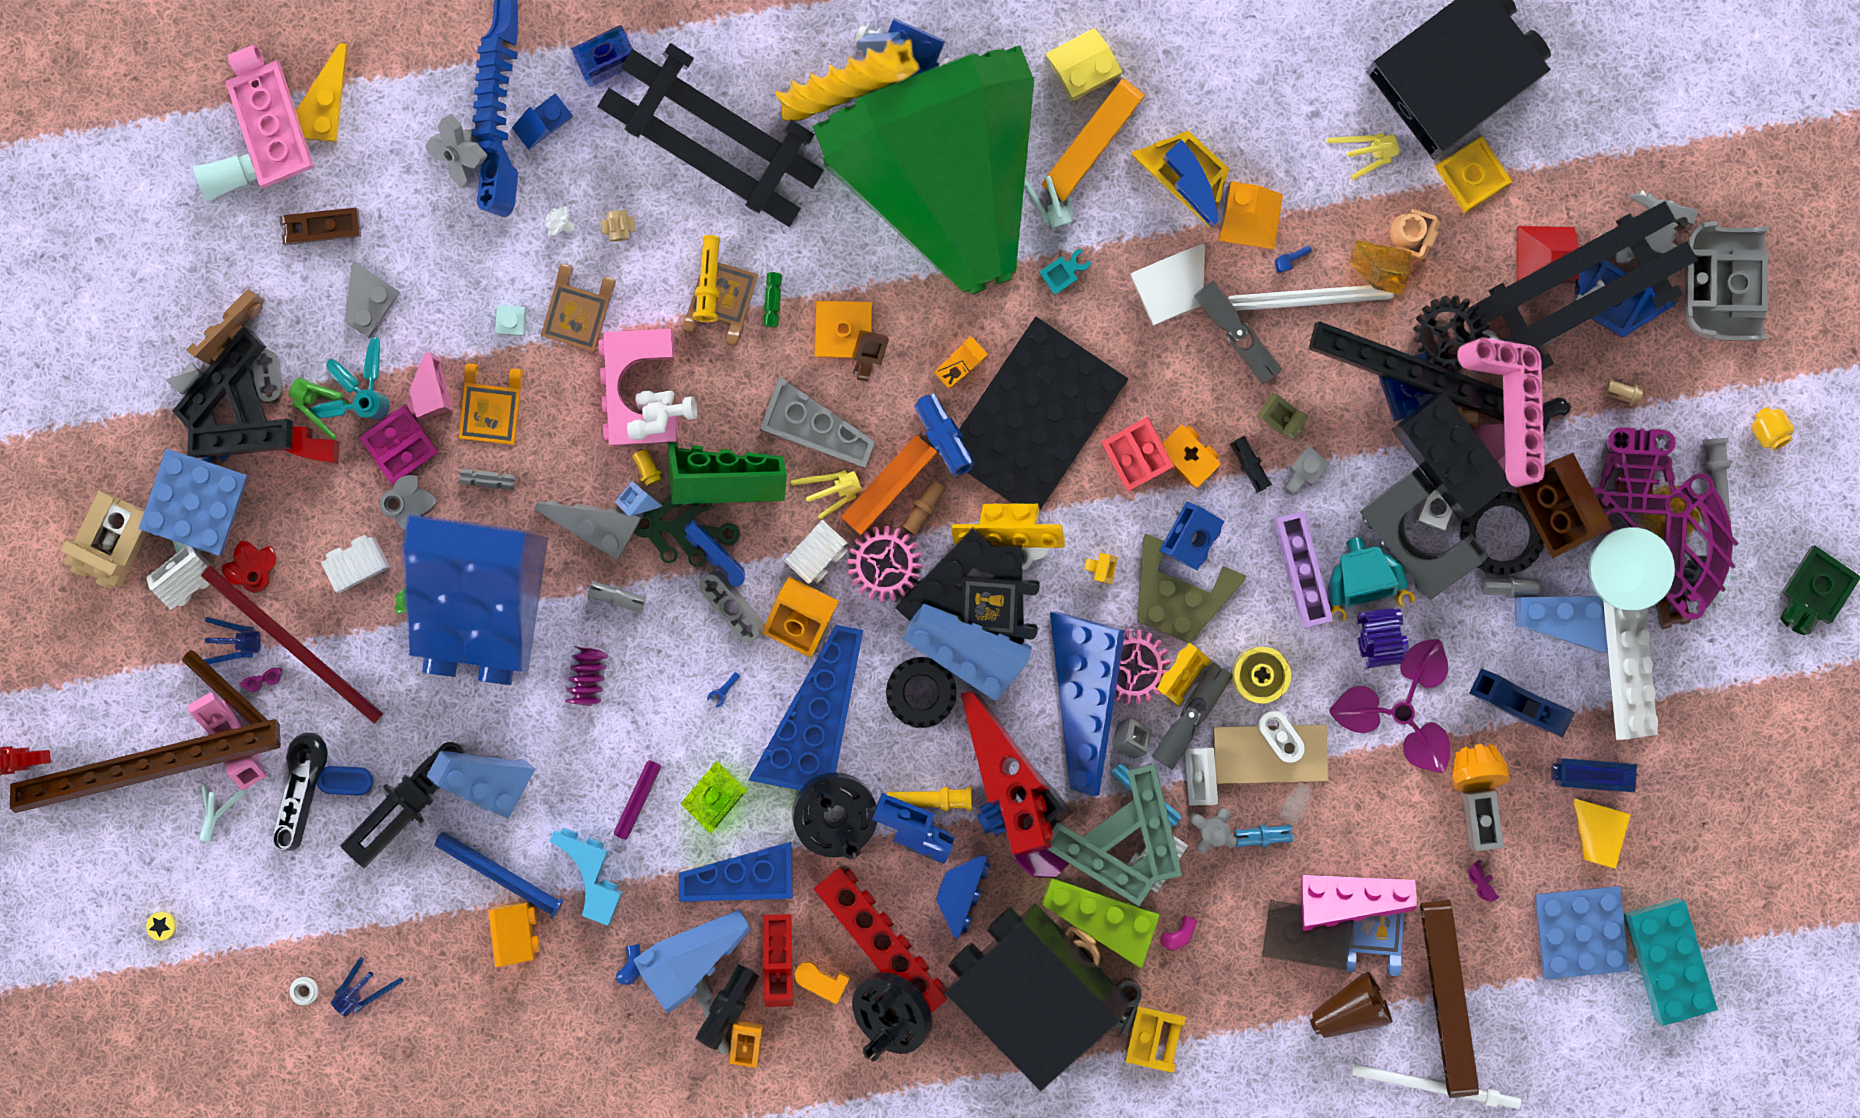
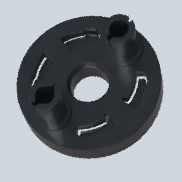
M835 772L817 776L801 788L794 800L792 821L795 832L802 844L818 855L825 857L845 856L848 859H854L853 854L855 853L856 857L859 856L861 848L870 840L876 829L877 822L872 820L876 809V802L869 788L852 775ZM835 805L842 806L845 809V813L839 821L830 822L824 818V812H828L829 807L832 810Z
M878 972L867 977L856 988L852 998V1009L860 1029L871 1040L863 1048V1054L868 1060L873 1054L875 1055L871 1058V1061L878 1060L885 1051L896 1054L913 1052L929 1037L932 1029V1015L929 1005L921 992L908 980L893 973ZM889 1008H893L898 1016L894 1015Z

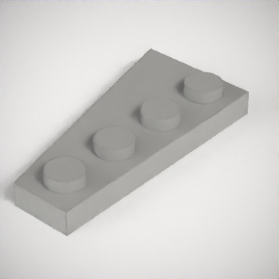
M779 377L760 430L866 469L875 441Z

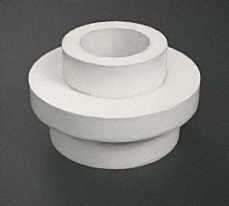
M309 977L296 979L290 987V996L299 1005L311 1004L316 1000L319 993L317 983ZM301 986H307L309 988V994L307 996L301 995Z

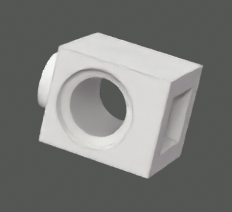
M1435 489L1421 502L1414 521L1436 530L1444 531L1452 514V509L1437 489ZM1434 499L1439 500L1443 505V510L1439 515L1433 514L1430 509V504Z

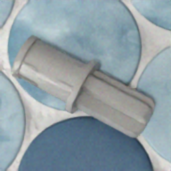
M1509 576L1508 579L1485 578L1482 582V591L1485 595H1508V598H1513L1514 596L1538 597L1540 582L1538 579H1515L1514 576Z

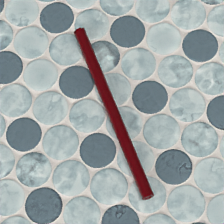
M209 566L201 574L204 580L373 724L384 714L213 567Z

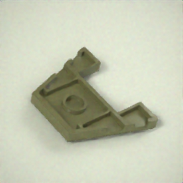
M1145 533L1143 537L1137 622L1190 643L1244 582L1246 575L1222 566L1212 592L1205 591L1158 571L1164 553L1159 550L1164 541Z

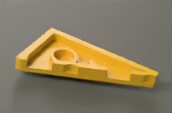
M338 44L296 109L305 139L329 142L338 141L348 50L347 44Z

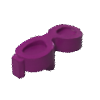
M271 668L262 676L245 678L243 682H240V686L250 692H257L262 688V682L264 681L269 685L277 684L281 679L282 670L281 668Z
M1478 860L1471 865L1468 871L1469 879L1472 883L1478 885L1476 891L1481 899L1493 902L1499 898V895L1488 884L1493 879V876L1488 875L1485 877L1484 870L1480 864L1481 861Z

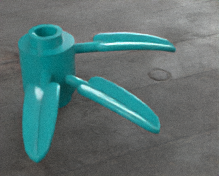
M378 337L370 340L365 357L363 376L366 380H369V389L360 390L358 388V380L334 359L327 361L326 366L334 379L348 393L355 391L357 394L353 399V404L345 405L344 401L337 400L309 408L316 417L320 419L342 416L345 414V410L354 409L356 414L361 417L373 420L382 419L387 415L390 408L388 398L383 393L374 391V380H377L379 377L380 339Z

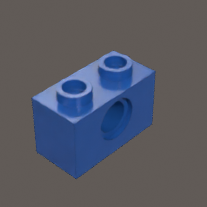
M1186 501L1159 551L1179 563L1198 571L1199 567L1206 561L1211 545L1220 536L1221 527L1225 521L1204 508ZM1196 532V539L1192 542V536Z

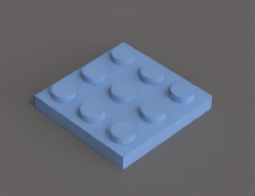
M165 449L139 530L222 556L249 476Z
M1620 886L1534 894L1543 979L1629 971Z

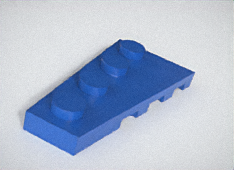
M792 841L679 872V902L792 899Z

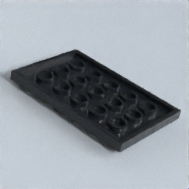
M1035 316L959 429L963 436L961 440L975 463L967 474L1012 504H1038L1039 510H1041L1129 378Z

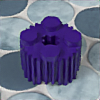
M1387 608L1359 612L1357 614V624H1362L1360 637H1358V645L1361 657H1367L1368 659L1366 663L1367 669L1401 664L1405 660L1404 653L1409 652L1408 638L1406 635L1402 636L1401 626L1403 625L1401 610Z

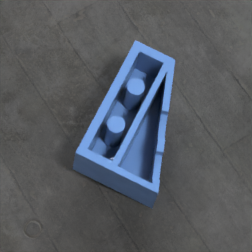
M1599 596L1515 598L1516 626L1599 653H1608L1604 603Z

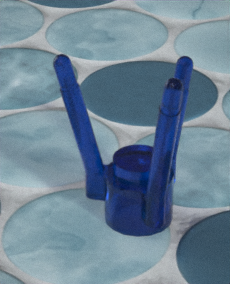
M210 617L205 618L207 623L241 632L236 633L235 638H205L206 643L234 644L236 650H241V652L203 659L207 664L243 657L253 658V653L260 652L261 633L260 631H254L253 626H242Z
M360 957L342 985L335 991L336 996L331 1000V1004L344 1017H347L352 1011L357 1014L363 1007L401 984L403 978H398L359 1002L361 996L358 992L373 976V972H368L354 988L348 987L364 962V958Z

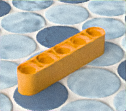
M1123 78L1047 175L1051 177L1057 197L1062 202L1071 194L1135 111L1138 103L1140 104L1146 96L1126 79ZM1045 178L1041 186L1048 190V185Z

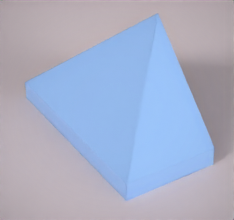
M634 481L628 485L615 501L629 517L663 507Z

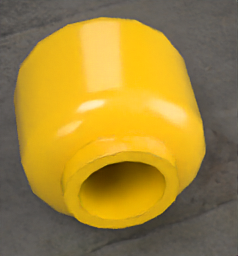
M1766 407L1754 415L1756 420L1752 423L1751 429L1763 448L1777 450L1792 441L1791 435L1794 433V426L1782 409L1771 410L1770 407Z

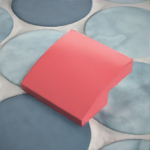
M1149 417L1102 441L1127 492L1175 467Z

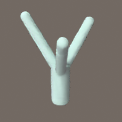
M207 785L202 786L206 816L199 837L200 840L205 842L211 841L216 819L246 793L245 789L237 792L214 813L215 794L214 792H208Z

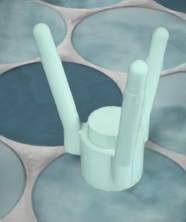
M1046 176V182L1053 204L1047 206L1048 212L1025 178L1024 187L1040 211L1045 224L1050 223L1051 229L1073 222L1071 215L1074 212L1071 206L1070 195L1065 200V206L1062 201L1059 202L1050 176Z

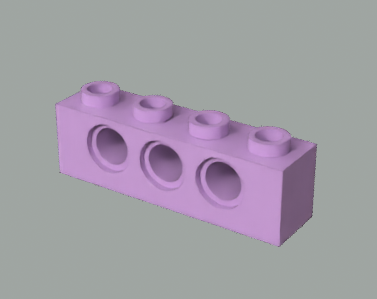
M1301 511L1273 519L1301 628L1333 621L1305 512Z

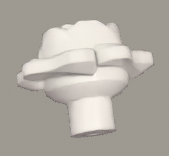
M560 206L558 209L553 208L546 215L545 226L549 229L548 236L556 237L562 231L567 233L573 231L575 225L569 221V207Z

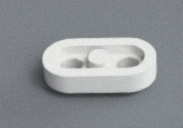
M1277 711L1264 713L1259 720V730L1268 744L1282 761L1288 763L1298 761L1304 754V743L1287 718ZM1274 719L1277 721L1278 726L1275 730H1270L1268 722ZM1285 744H1293L1294 750L1292 753L1287 754L1284 751Z

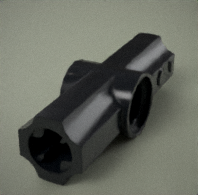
M740 964L737 965L725 988L720 990L709 1009L710 1013L695 1037L696 1040L715 1051L718 1049L730 1026L735 1024L746 1005L744 1002L753 990L759 975Z

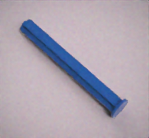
M442 832L435 841V847L550 914L551 919L555 917L564 901L562 898L560 900L554 898L445 832Z

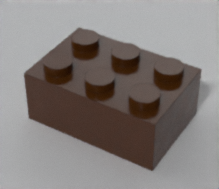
M1574 453L1544 465V476L1540 481L1522 487H1515L1552 559L1613 529Z

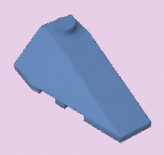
M736 910L656 943L636 957L634 962L642 978L664 1010L670 1013L692 997L698 990L695 986L705 975L710 976L716 970L713 967L723 955H729L751 931V928L742 912Z

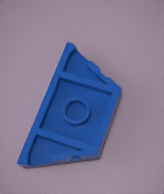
M1607 260L1595 264L1580 273V279L1576 281L1575 299L1579 294L1584 295L1595 287L1599 279L1606 285L1625 275L1626 272ZM1649 287L1591 318V320L1623 338L1672 308L1676 302L1671 301L1656 309L1651 301V298L1656 295L1652 288Z

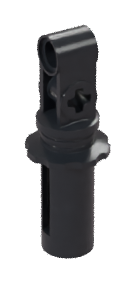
M455 742L442 744L431 757L427 758L414 771L411 777L405 774L401 778L402 782L395 788L387 784L383 786L388 793L386 798L340 844V847L358 865L365 869L410 821H414V818L421 824L425 821L420 812L426 805L430 806L434 802L431 795L441 788L427 777V771H430L440 751H446L450 747H455L459 753H465L459 744ZM398 805L404 808L366 848L361 844Z

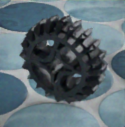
M1445 295L1441 297L1440 301L1434 299L1430 302L1431 306L1426 305L1422 308L1424 315L1420 314L1416 318L1420 325L1414 326L1413 329L1415 332L1420 333V335L1414 338V342L1422 343L1417 352L1422 353L1426 351L1427 355L1424 360L1430 361L1434 359V364L1441 366L1443 363L1444 368L1451 370L1453 366L1455 371H1460L1463 366L1460 364L1457 354L1448 353L1449 349L1454 345L1461 347L1480 338L1490 339L1489 335L1483 333V331L1489 329L1490 325L1481 323V320L1486 318V314L1478 316L1475 313L1479 309V305L1469 308L1470 299L1466 298L1460 303L1458 295L1453 296L1451 300ZM1441 312L1455 313V316L1449 322L1436 320V317ZM1465 321L1469 326L1470 333H1468L1464 328ZM1450 328L1454 330L1453 334L1456 335V337L1452 339L1448 335L1450 333H1448L1447 331ZM1433 333L1438 337L1439 345L1435 342Z

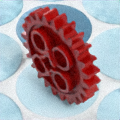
M0 747V775L29 770L31 765L51 763L50 750L29 751V747Z

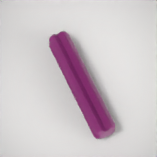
M652 760L646 762L614 830L615 836L624 840L629 837L661 769L659 763Z

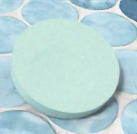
M1624 528L1606 535L1594 548L1589 562V576L1596 593L1609 605L1622 610H1642L1653 606L1667 594L1674 579L1675 567L1670 549L1659 536L1641 528Z

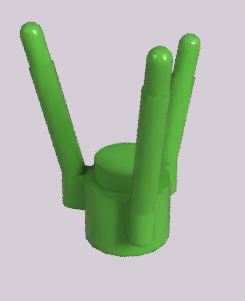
M300 377L297 378L289 391L290 398L294 399L292 406L300 409L332 440H335L336 435L305 405L314 404L318 396L331 401L342 400L345 405L349 404V401L342 399L343 394L310 383Z

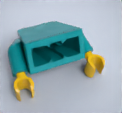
M1361 537L1352 538L1347 541L1349 553L1340 556V564L1333 568L1328 584L1329 603L1333 606L1330 608L1332 615L1335 611L1342 612V621H1345L1346 613L1341 607L1343 603L1345 608L1395 596V602L1399 606L1404 607L1401 599L1405 594L1408 595L1410 603L1414 602L1415 596L1406 589L1408 583L1400 563L1389 554L1382 553L1381 549L1377 546L1366 549Z

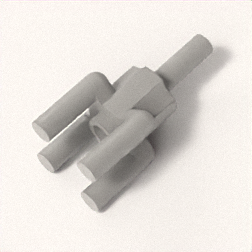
M1219 807L1216 811L1217 816L1207 819L1197 813L1190 814L1189 821L1200 828L1202 839L1195 843V848L1200 853H1207L1211 846L1220 847L1224 844L1230 848L1236 846L1237 840L1231 835L1230 827L1227 824L1231 816V812L1227 808Z

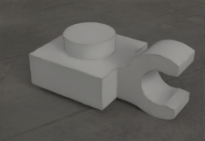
M1308 446L1290 467L1296 474L1283 489L1290 495H1293L1305 481L1312 486L1330 463Z

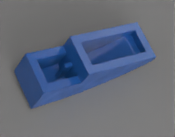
M1181 139L1164 155L1163 160L1181 178L1176 182L1174 188L1205 222L1213 228L1219 220L1211 186L1196 157Z

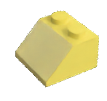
M1095 28L1045 53L1070 103L1119 79L1122 74V70L1110 47Z

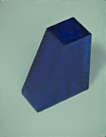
M1557 757V763L1552 764L1551 779L1555 780V786L1635 793L1637 764Z

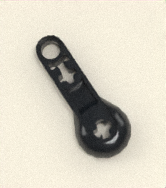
M306 732L296 736L287 749L286 761L289 775L273 833V844L279 850L294 851L300 846L317 778L327 763L328 751L326 743L316 733ZM307 752L311 754L310 760L306 758ZM292 808L297 809L296 815L292 812ZM288 822L294 823V826H287ZM286 831H289L291 833V842L286 846L283 836Z

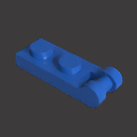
M692 518L685 525L686 539L696 548L700 545L707 552L705 555L706 559L714 567L720 565L728 573V581L731 585H742L745 580L744 568Z

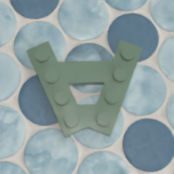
M1156 764L1127 771L1134 800L1083 837L1057 822L1052 830L1054 836L1051 839L1052 847L1048 848L1052 853L1139 907L1144 902L1155 882L1183 876ZM1141 827L1148 855L1130 867L1107 853Z

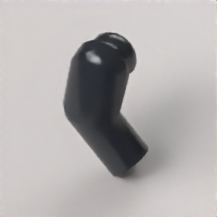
M1556 397L1542 404L1543 432H1546L1552 417L1557 415L1565 416L1570 412L1571 405L1564 398Z

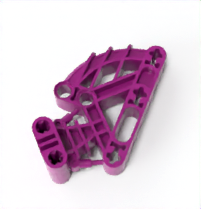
M1626 427L1616 428L1606 438L1605 447L1610 454L1605 459L1606 463L1600 475L1602 478L1598 487L1592 489L1596 496L1598 494L1601 495L1600 504L1604 508L1608 504L1613 508L1605 513L1606 516L1618 514L1630 528H1638V526L1626 513L1665 516L1664 542L1672 553L1675 572L1672 585L1664 598L1684 619H1698L1702 617L1719 591H1726L1723 584L1728 575L1729 567L1731 569L1735 568L1731 561L1733 545L1737 546L1739 543L1732 535L1729 515L1723 500L1714 488L1712 479L1706 474H1695L1677 489L1675 488V476L1672 469L1673 461L1667 456L1674 450L1676 445L1675 437L1671 432L1661 429L1645 431L1643 428L1640 430ZM1614 436H1617L1618 439L1622 436L1625 439L1623 443L1625 448H1622V446L1617 448L1614 445L1616 441ZM1655 438H1658V441L1661 439L1665 440L1664 448L1666 451H1663V448L1658 450L1655 447L1657 444ZM1614 469H1622L1623 477H1616L1615 480L1618 483L1625 484L1626 493L1606 492L1603 490L1607 479H1610ZM1654 471H1663L1665 482H1668L1670 488V495L1647 494L1650 484L1658 485L1660 483V480L1652 479ZM1695 479H1701L1706 483L1707 489L1704 494L1699 495L1693 492L1691 485ZM1673 498H1680L1685 503V509L1682 513L1677 514L1670 509L1669 504ZM1695 507L1701 515L1705 531L1689 514ZM1687 522L1706 541L1707 548L1704 563L1685 543ZM1609 530V531H1607V532H1605V533L1608 535V534H1610L1612 531ZM1685 553L1701 569L1693 586L1683 577ZM1687 590L1689 594L1684 597L1689 602L1697 601L1698 605L1695 608L1698 612L1696 614L1693 612L1686 613L1687 604L1683 600H1679L1677 604L1674 599L1681 596Z

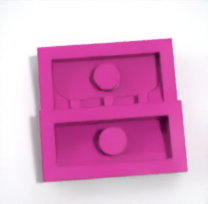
M405 404L359 435V439L374 457L376 464L392 485L399 478L407 475L438 453L430 438L415 417L411 415L410 410Z

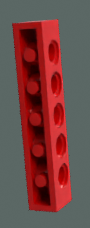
M840 865L814 887L815 892L880 972L899 975L910 983L916 978H921L926 982L927 986L921 994L927 1001L932 1013L947 1001V996L944 994L947 988L938 977L934 980L926 972L930 967L920 955L916 958L909 951L912 945L902 933L899 936L896 935L891 928L894 923L884 911L879 914L873 906L876 900L868 890L865 889L862 892L855 883L859 880L849 867L844 870ZM841 891H852L855 895V901L849 905L843 904L839 899ZM861 912L870 913L873 917L872 924L867 927L859 925L857 922L858 914ZM877 935H888L891 944L884 949L877 947L874 942ZM895 957H905L909 962L908 967L905 970H896L892 965Z

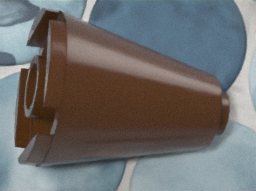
M1370 972L1362 973L1312 1012L1313 1018L1310 1019V1023L1316 1035L1321 1034L1324 1038L1383 1027L1393 1022L1386 1000L1383 1001L1379 993L1381 990Z

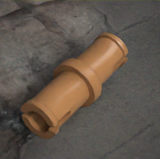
M931 479L919 500L915 499L913 502L914 507L903 524H901V527L916 536L928 515L932 516L934 513L933 507L946 488Z

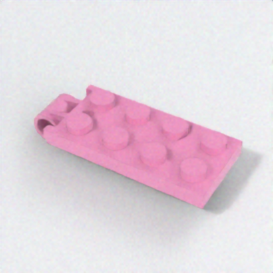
M255 44L229 54L230 66L237 77L225 82L259 186L266 188L315 168L280 61L275 60L264 65L262 53Z

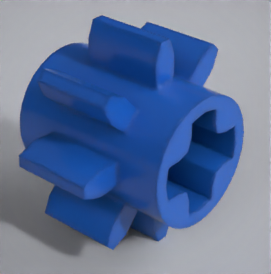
M987 802L981 805L980 808L983 812L978 814L977 818L984 832L987 834L993 831L994 835L998 836L1007 831L1000 804L995 805Z

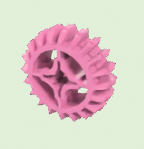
M885 526L884 534L879 535L878 527H874L875 536L870 537L869 533L865 531L863 535L867 540L864 543L858 538L854 540L860 548L859 550L849 549L851 554L856 555V559H847V564H855V569H850L847 573L848 575L857 573L858 578L854 579L852 584L854 586L860 582L864 584L859 590L861 594L869 588L871 590L869 599L872 600L875 597V593L878 592L880 593L879 599L881 602L885 601V593H890L891 600L895 601V591L899 590L902 597L906 596V592L902 588L904 585H907L910 589L915 587L909 579L911 577L917 580L920 579V575L913 573V569H922L923 565L921 563H914V559L920 558L922 555L921 552L912 554L911 550L917 547V543L913 542L909 546L906 544L910 538L909 534H905L902 540L898 538L901 531L899 528L895 529L894 535H889L890 528ZM877 541H889L885 551L880 555L865 552L871 544ZM897 544L907 554L908 568L895 563L893 559ZM891 550L889 554L891 560L889 562H893V566L899 569L886 568L882 572L881 577L878 578L880 573L878 567L880 565L877 566V562L870 558L883 560L887 556L888 551ZM861 559L873 564L876 568L872 584L867 581L862 573ZM893 572L904 576L894 586L880 587L885 575Z
M1127 629L1125 630L1126 639L1123 641V646L1133 643L1130 656L1126 660L1120 661V664L1131 663L1130 660L1135 657L1136 664L1148 670L1135 671L1136 675H1132L1131 680L1130 670L1120 666L1119 669L1126 675L1125 689L1119 685L1116 686L1117 693L1114 700L1119 701L1121 696L1125 695L1124 704L1129 705L1131 697H1135L1136 705H1141L1140 696L1144 695L1146 701L1150 702L1152 701V697L1149 694L1150 691H1153L1158 696L1161 694L1156 686L1158 683L1160 684L1161 676L1169 671L1163 670V665H1170L1171 660H1162L1161 656L1168 653L1167 649H1162L1159 652L1156 649L1161 645V640H1156L1153 644L1150 643L1153 634L1148 633L1145 639H1141L1142 630L1138 629L1135 638H1132L1131 630ZM1141 645L1153 654L1156 667L1142 662ZM1140 675H1155L1149 685L1141 690L1134 691V685Z

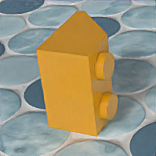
M789 576L775 600L765 623L763 634L812 658L839 601Z
M529 902L497 905L488 910L495 967L534 960L536 953L540 952L539 936H534L533 925L537 924L535 907L530 908Z

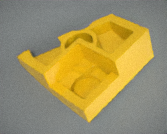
M1574 798L1573 806L1576 810L1577 826L1581 836L1584 860L1616 869L1631 814Z

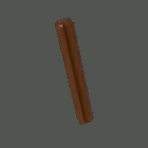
M190 650L183 656L182 662L250 725L268 721L195 651Z

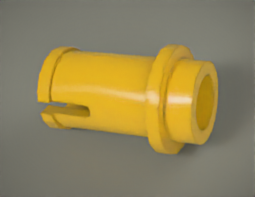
M649 449L641 450L632 455L642 476L640 480L642 483H645L646 487L662 480L660 477L662 473L657 470Z

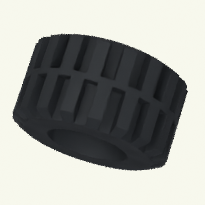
M916 657L904 661L894 669L887 682L886 698L893 715L902 723L915 728H927L939 724L947 718L956 702L957 689L952 674L948 669L931 658ZM915 676H927L938 687L937 700L929 708H914L905 698V686Z

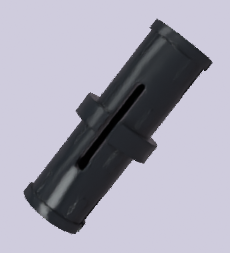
M1246 436L1229 444L1242 465L1240 467L1241 471L1247 474L1256 490V494L1270 487L1272 483L1260 464L1262 460L1260 457H1256Z

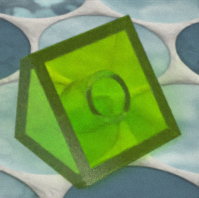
M715 761L680 804L707 832L712 834L750 788L718 761Z

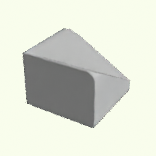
M190 362L180 375L168 378L166 381L180 394L186 395L204 373Z
M1132 718L1121 721L1116 728L1113 748L1134 759L1147 755L1152 730Z

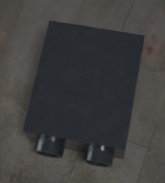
M1454 0L1374 60L1366 70L1368 76L1433 160L1521 95L1551 70L1545 62L1551 57V52L1543 38L1534 30H1529L1523 34L1511 18L1517 12L1513 0Z
M1034 903L1021 916L1011 906L1008 907L986 929L995 939L982 952L970 942L951 960L948 967L956 974V977L945 991V994L1041 1092L1120 1022L1131 1000Z

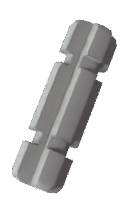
M462 469L460 473L461 484L472 485L474 483L476 486L499 488L500 486L502 489L513 490L515 487L516 478L512 474H503L502 476L500 473L478 470L474 472V470Z

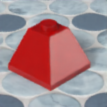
M1517 226V281L1579 248L1574 227ZM1580 273L1562 283L1576 282L1580 279Z

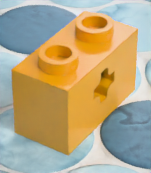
M1181 424L1162 443L1175 466L1173 468L1196 489L1221 465L1217 460L1220 456L1211 446L1208 445L1205 448L1198 441L1200 436L1191 426L1188 425L1185 428ZM1185 448L1187 450H1196L1194 455L1197 459L1196 461L1192 459L1186 461L1184 459L1186 456Z

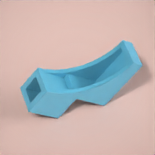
M563 827L561 831L555 830L550 843L557 845L569 854L577 864L584 880L585 905L582 916L609 926L623 894L622 891L617 890L619 885L604 879L602 883L597 882L609 850L603 848L605 843L599 840L589 838L588 841L577 838L578 833L571 829Z

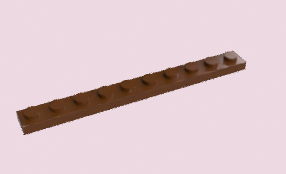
M276 719L263 721L10 784V809L14 813L23 812L280 749V723Z

